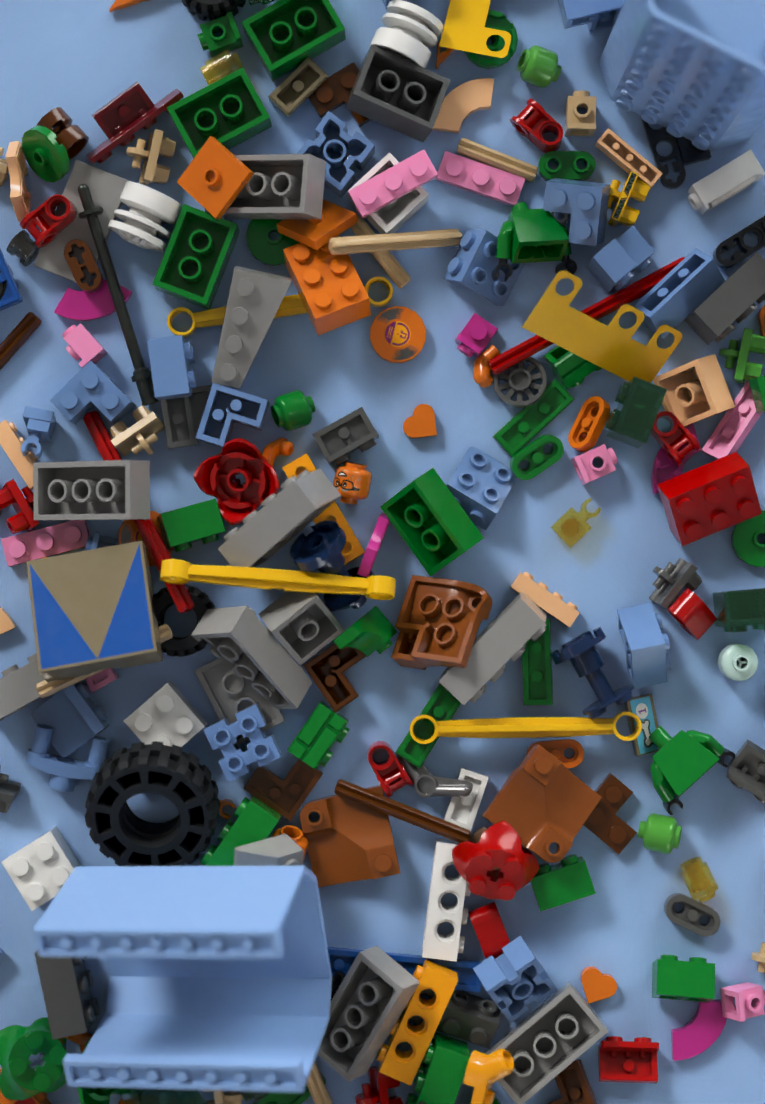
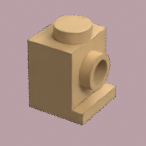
M574 91L573 96H568L566 100L565 136H593L596 131V97L590 96L589 91ZM577 108H586L587 113L579 114Z

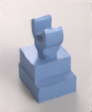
M25 406L23 419L29 436L22 443L21 452L23 456H26L27 450L35 447L36 457L40 459L42 456L41 440L51 442L57 421L54 411Z

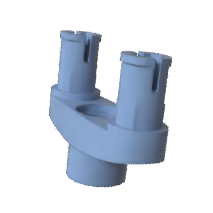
M37 724L32 747L27 752L26 762L37 769L51 774L48 786L58 791L72 792L75 788L76 779L93 780L95 774L99 772L101 764L106 760L110 739L94 736L89 758L86 761L61 757L48 752L53 727Z

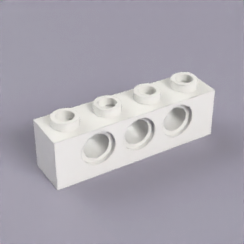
M436 838L422 957L457 962L458 953L463 954L465 936H460L461 925H467L468 908L464 907L465 896L470 897L471 891L469 890V884L460 874L455 878H450L444 873L447 866L454 864L452 849L459 843L453 840ZM447 893L456 895V903L452 906L443 905L441 902L443 895ZM442 922H449L454 926L452 932L447 935L439 933L437 928Z

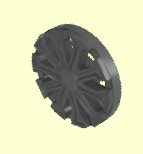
M528 357L519 362L518 369H514L513 366L509 367L510 375L502 372L494 374L493 384L495 392L500 400L508 406L516 408L531 406L538 402L545 393L547 386L546 372L542 364L533 357ZM530 362V365L525 370L524 363ZM535 369L539 370V373L531 375ZM500 379H501V380L508 381V382L503 383V384H499V383H498V381H499ZM542 380V384L534 383V381ZM510 389L506 395L501 393L504 390ZM530 389L536 390L538 393L533 395ZM517 392V400H510ZM523 392L529 400L523 401Z

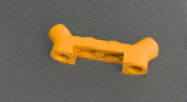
M500 1048L489 1055L477 1050L472 1052L463 1084L474 1087L471 1104H493L495 1092L491 1091L492 1084L510 1075L514 1069V1060L507 1050Z

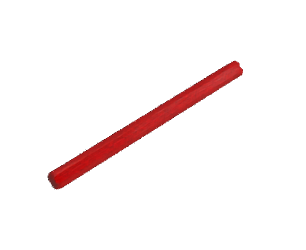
M685 257L677 259L580 312L595 320L605 317L618 310L621 306L646 295ZM535 335L489 360L488 366L493 374H498L554 343Z
M92 411L85 414L83 421L103 461L122 460L117 449L110 441L112 439L99 413ZM151 516L150 519L133 520L159 573H161L162 561L172 558ZM164 582L180 613L188 612L195 606L185 584Z

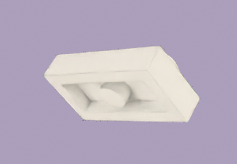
M461 767L457 779L470 781L473 784V789L468 796H451L444 820L468 829L471 832L489 777Z

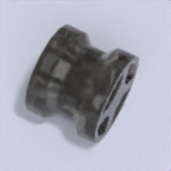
M22 230L10 241L6 251L11 256L16 255L19 258V262L26 267L37 258L40 248L35 245L36 241L30 239V234Z

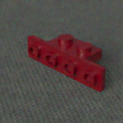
M138 82L134 83L92 114V117L108 139L88 153L86 157L92 164L96 161L99 164L104 162L112 155V149L119 144L123 147L135 138L134 133L142 127L146 130L158 121L156 117L164 111L169 113L167 107L178 102L184 95L181 91L175 89L154 105Z

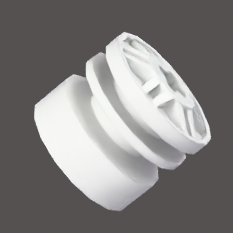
M403 0L389 1L387 13L382 17V23L385 27H380L376 30L370 47L371 45L377 46L426 68L431 57L428 47L436 46L437 36H440L443 30L442 22L429 11L413 3Z
M127 181L120 196V201L130 209L129 211L115 209L114 215L124 221V223L110 220L108 228L133 245L164 252L166 243L156 238V236L165 239L170 238V232L163 228L161 223L176 224L182 205L157 190L136 182Z

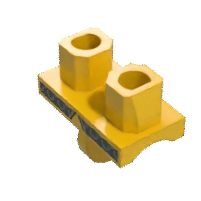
M630 172L621 192L618 191L621 182L613 179L610 185L608 209H610L613 201L617 203L609 219V225L616 227L619 223L625 226H634L640 211L627 206V201L630 197L643 203L650 189L649 185L637 179L638 173Z

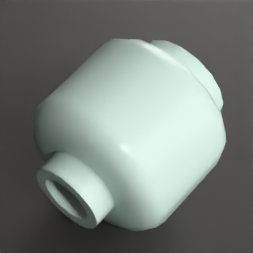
M730 644L723 648L719 654V670L728 679L736 681L748 680L754 676L758 669L757 654L747 645Z

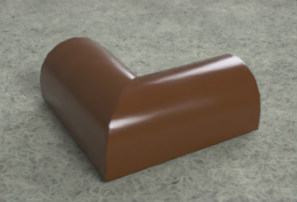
M334 643L304 664L303 667L336 713L359 697L343 672L365 658L366 655L353 647H345L340 650Z

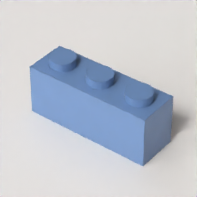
M695 248L633 307L644 313L643 323L653 333L661 325L675 328L722 285L725 279L714 259ZM664 332L659 337L664 339L670 332Z

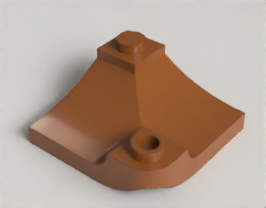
M412 575L395 625L400 632L391 658L401 667L426 670V667L431 666L466 668L479 625L483 619L488 620L492 608L491 596L483 588L475 584L458 580Z
M533 745L519 767L513 770L482 817L493 825L505 820L517 831L522 847L545 862L556 863L561 861L572 847L575 836L602 797L576 777L550 752L540 745ZM552 842L557 845V850L553 854L549 851V845Z
M381 785L365 788L384 796ZM337 794L312 800L303 806L300 813V821L303 834L308 839V854L312 872L317 878L318 888L400 874L393 834L387 814ZM317 812L320 815V819L313 822L310 820L309 814Z

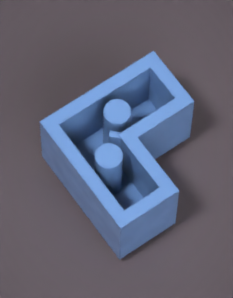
M558 0L564 29L587 24L590 32L614 26L623 6V0Z
M559 178L546 181L543 211L571 214L568 243L597 246L604 242L610 184Z
M632 225L620 237L614 238L594 255L586 268L607 293L614 288L619 291L635 276L633 273L635 270L641 273L652 263L650 257L655 250Z
M182 335L147 340L155 398L160 401L193 396L192 388H196V378L194 371L191 369V364L196 361L194 348L190 342H187Z
M92 361L88 362L50 400L74 424H77L94 406L114 424L119 422L135 406V403Z
M213 383L196 439L222 448L229 441L235 422L262 431L270 402L267 399Z
M651 603L618 609V628L626 650L627 670L634 689L666 683L667 670H671L670 658L668 653H666V651L670 650V642L667 633L662 634L661 632L663 625L660 614L654 613Z

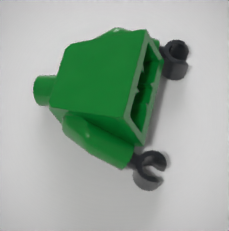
M517 203L513 206L508 220L502 224L497 237L496 258L499 259V265L493 269L492 279L496 281L499 278V270L505 273V282L511 277L513 270L507 263L508 259H510L512 264L562 261L555 268L556 275L560 271H566V269L567 272L574 274L577 270V264L569 257L572 252L571 245L568 243V229L556 221L550 211L529 209L527 203Z
M660 726L648 737L660 749L652 756L653 763L650 766L653 787L663 801V807L670 815H673L670 811L671 805L677 803L682 809L683 804L679 797L716 763L728 767L724 763V757L727 754L735 758V753L724 748L712 735L695 730L687 732L681 730L672 738Z

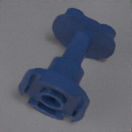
M322 521L311 526L313 531L307 536L304 533L299 535L291 546L290 556L296 566L303 571L317 569L320 573L367 578L357 574L359 567L346 570L343 566L345 557L341 551L346 543V535L335 521ZM371 570L369 576H375V574L372 572V570ZM324 593V602L330 611H340L350 607L357 609L367 601L366 595Z
M600 626L593 630L595 635L588 631L562 645L561 653L558 650H554L550 654L556 665L570 660L579 678L584 676L587 678L598 698L596 702L582 711L584 715L589 714L591 719L607 711L606 707L611 703L615 702L617 705H620L631 699V691L634 689L633 684L613 691L600 667L605 663L594 646L606 638Z

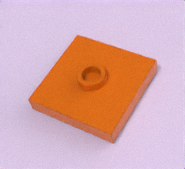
M210 136L177 183L213 217L221 219L254 173L215 137Z
M323 199L321 220L283 219L276 225L278 233L318 250L327 244L330 238L337 237L356 224L358 219L355 212Z

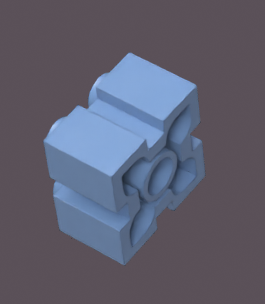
M328 111L315 128L317 138L315 142L307 139L297 154H311L326 161L324 186L342 198L355 181L354 169L358 168L362 171L375 154V144L357 131L353 136H350L347 124ZM338 151L340 152V158H330V153L336 154Z
M255 703L235 714L237 720L232 723L226 717L203 729L212 750L220 748L224 756L218 763L227 782L249 773L251 770L250 764L255 761L261 767L282 756V751L274 734L266 736L262 728L268 722L259 703ZM238 735H243V738L248 737L250 739L247 749L238 747L236 743L239 740Z
M521 935L501 948L504 952L496 959L491 955L473 968L487 993L510 1023L529 1010L528 1004L534 1000L540 1003L558 990Z

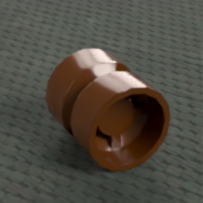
M57 107L43 116L37 125L45 126L56 134L57 138L55 140L59 145L63 144L65 146L70 161L83 150L89 138L78 125H72L73 120L61 107Z

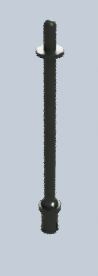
M80 184L78 193L84 211L78 215L80 219H87L133 363L132 382H136L142 405L146 406L159 402L154 396L152 373L149 368L145 367L98 215L103 213V208H95L89 187L86 184Z

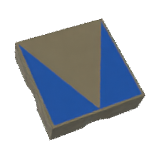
M142 540L26 561L38 670L46 682L89 675L102 669H122L163 661L158 621L152 604L153 584L149 555Z

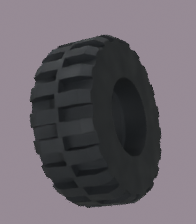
M153 741L152 744L146 745L144 742L132 744V747L128 750L127 748L119 749L114 753L113 759L107 758L101 764L99 772L93 778L87 796L85 822L86 826L91 828L89 835L95 844H99L100 852L107 858L111 857L115 860L114 863L118 866H183L184 863H193L199 858V853L204 852L208 848L211 836L214 835L220 800L217 798L219 792L217 784L214 780H211L212 773L207 766L199 764L197 756L192 753L187 754L183 752L182 748L176 745L171 747L163 745V742ZM140 793H157L171 800L177 807L179 815L163 823L147 822L137 817L130 810L127 800Z

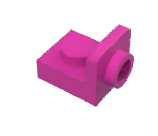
M474 313L455 339V342L458 344L457 349L470 358L472 355L479 357L498 328Z

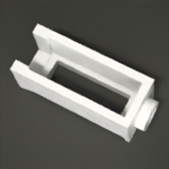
M750 149L693 184L687 191L689 193L688 200L693 209L696 211L699 209L703 215L707 210L713 209L749 187L755 181H759L765 175V171Z

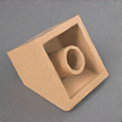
M715 354L693 360L653 379L664 411L672 412L684 427L735 407Z

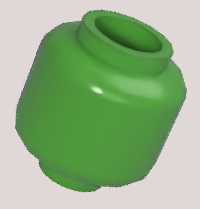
M534 45L529 50L525 49L522 52L518 61L517 71L520 72V77L524 82L545 88L551 81H557L561 73V65H558V56L555 52Z
M652 813L648 816L647 821L640 822L638 838L643 839L645 849L669 854L673 848L678 849L682 826H678V822L674 817Z

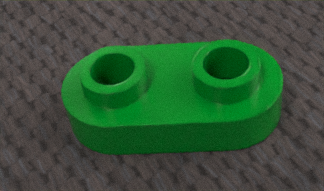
M549 151L540 158L538 163V173L546 181L554 178L586 181L595 170L594 158L585 151ZM555 161L558 164V168L550 169L548 162ZM583 161L586 164V168L579 169L576 163Z
M550 434L540 436L513 455L510 461L511 472L522 480L534 478L562 457L564 447L561 440ZM550 443L551 451L544 453V445ZM522 460L528 461V466L525 469H520L519 467Z

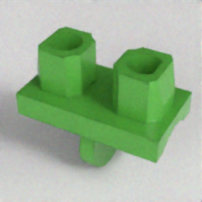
M744 328L740 351H737L738 341L732 339L729 342L728 349L719 350V356L726 358L725 368L733 369L734 361L738 360L734 380L740 384H744L745 380L749 381L750 379L762 376L763 364L749 362L750 354L765 355V337L754 334L753 329Z

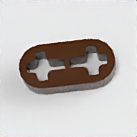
M74 239L69 241L64 247V256L77 285L86 293L97 292L103 285V276L91 249L82 240ZM77 246L80 250L85 249L81 253L84 260L82 264L75 257H71L74 254L73 248ZM86 268L92 276H97L93 279L94 285L92 286L82 282L86 279L83 272Z

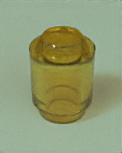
M229 49L205 61L206 65L200 67V70L207 84L210 85L242 67L244 68L237 52L231 54Z
M695 857L680 865L682 870L680 875L693 900L699 899L700 902H705L716 895L715 891L718 889V885L707 862H703L701 857Z

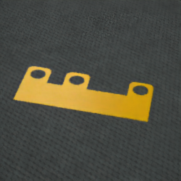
M450 0L439 46L504 58L509 51L511 34L507 31L485 27L491 0ZM492 35H499L504 39L505 46L500 51H491L486 45L487 39Z
M565 270L558 272L522 327L646 390L681 341L682 333L668 325H661L645 346L632 339V336L645 318L642 311L629 304H625L620 307L607 326L569 306L580 290L582 280ZM563 278H569L574 283L572 292L566 296H561L556 292V284ZM625 312H633L637 318L636 323L628 329L620 327V316ZM664 332L672 333L674 335L673 344L665 349L658 347V336Z

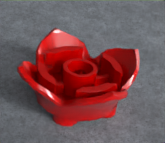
M235 438L226 442L222 447L221 453L203 461L193 475L200 490L217 499L221 516L231 525L241 523L247 515L257 510L267 497L273 493L277 495L280 488L276 471L268 463L266 457L262 456L260 450L254 444L242 438ZM240 473L246 478V482L243 485L240 484V479L236 478V475Z
M505 820L486 829L478 843L470 841L461 842L452 849L455 868L469 884L471 893L487 899H502L506 901L513 899L515 893L530 883L539 870V863L536 857L522 851L521 839L517 831Z

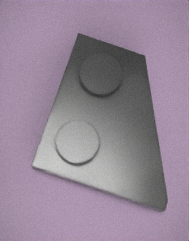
M212 385L192 388L193 396L160 400L168 449L196 446L198 441L196 435Z

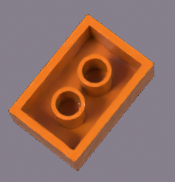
M329 242L318 250L303 243H298L283 249L285 264L317 335L319 336L370 316L369 296L349 254L332 255L328 250Z

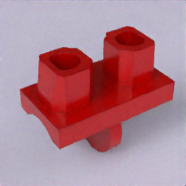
M14 479L6 482L2 490H0V511L10 505L16 511V515L6 520V524L12 534L24 530L30 532L40 524L38 520H34L33 492L26 486L21 489L22 494Z
M377 1066L370 1067L368 1069L370 1083L362 1084L363 1093L355 1096L356 1104H403L401 1097L388 1096V1089L400 1086V1081L380 1073Z

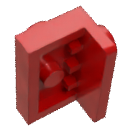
M618 1036L606 1037L605 1041H601L598 1046L599 1082L656 1084L658 1082L657 1051L659 1050V1043L651 1042V1038L646 1037L634 1038V1042L623 1041V1038Z

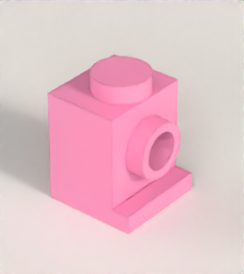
M81 323L77 327L76 325L70 326L62 334L64 340L69 344L65 349L76 361L80 358L82 359L78 363L81 368L90 361L96 364L108 353Z
M605 444L571 459L582 485L615 471L614 465L618 463L617 456L612 447L607 449ZM596 457L602 460L600 468L593 466L592 461Z
M745 982L720 988L723 1017L743 1022L747 1018L765 1014V991L762 989V985Z

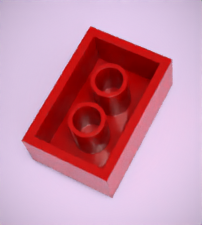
M737 452L657 484L670 531L682 546L762 514L750 466Z

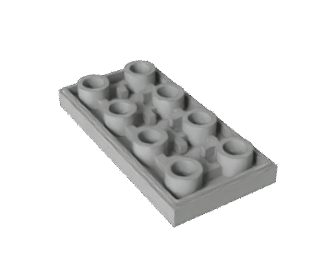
M76 160L62 194L74 204L77 213L76 217L50 243L40 248L34 266L76 283L64 256V247L69 241L74 239L82 240L89 246L98 264L100 259L87 219H80L78 215L84 211L78 187L80 184H86L89 187L95 208H103V213L98 215L107 242L111 230L108 228L109 222L117 218L114 215V210L121 208L123 202L120 201V196L126 182L129 180ZM66 204L57 206L56 216L65 214L67 210ZM78 246L73 248L74 254L71 257H75L80 264L84 263L81 253L85 249L80 250ZM86 268L83 270L86 279L82 282L89 285L93 276Z

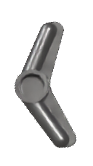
M397 755L414 783L415 791L422 797L468 796L473 789V784L470 781L434 776L423 764L420 768H417Z

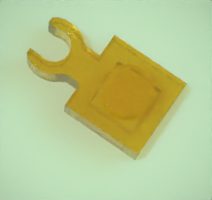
M591 498L582 503L578 513L571 507L550 527L569 548L591 529L586 521L597 516L601 511L600 507L594 513L587 511L586 506L592 501Z

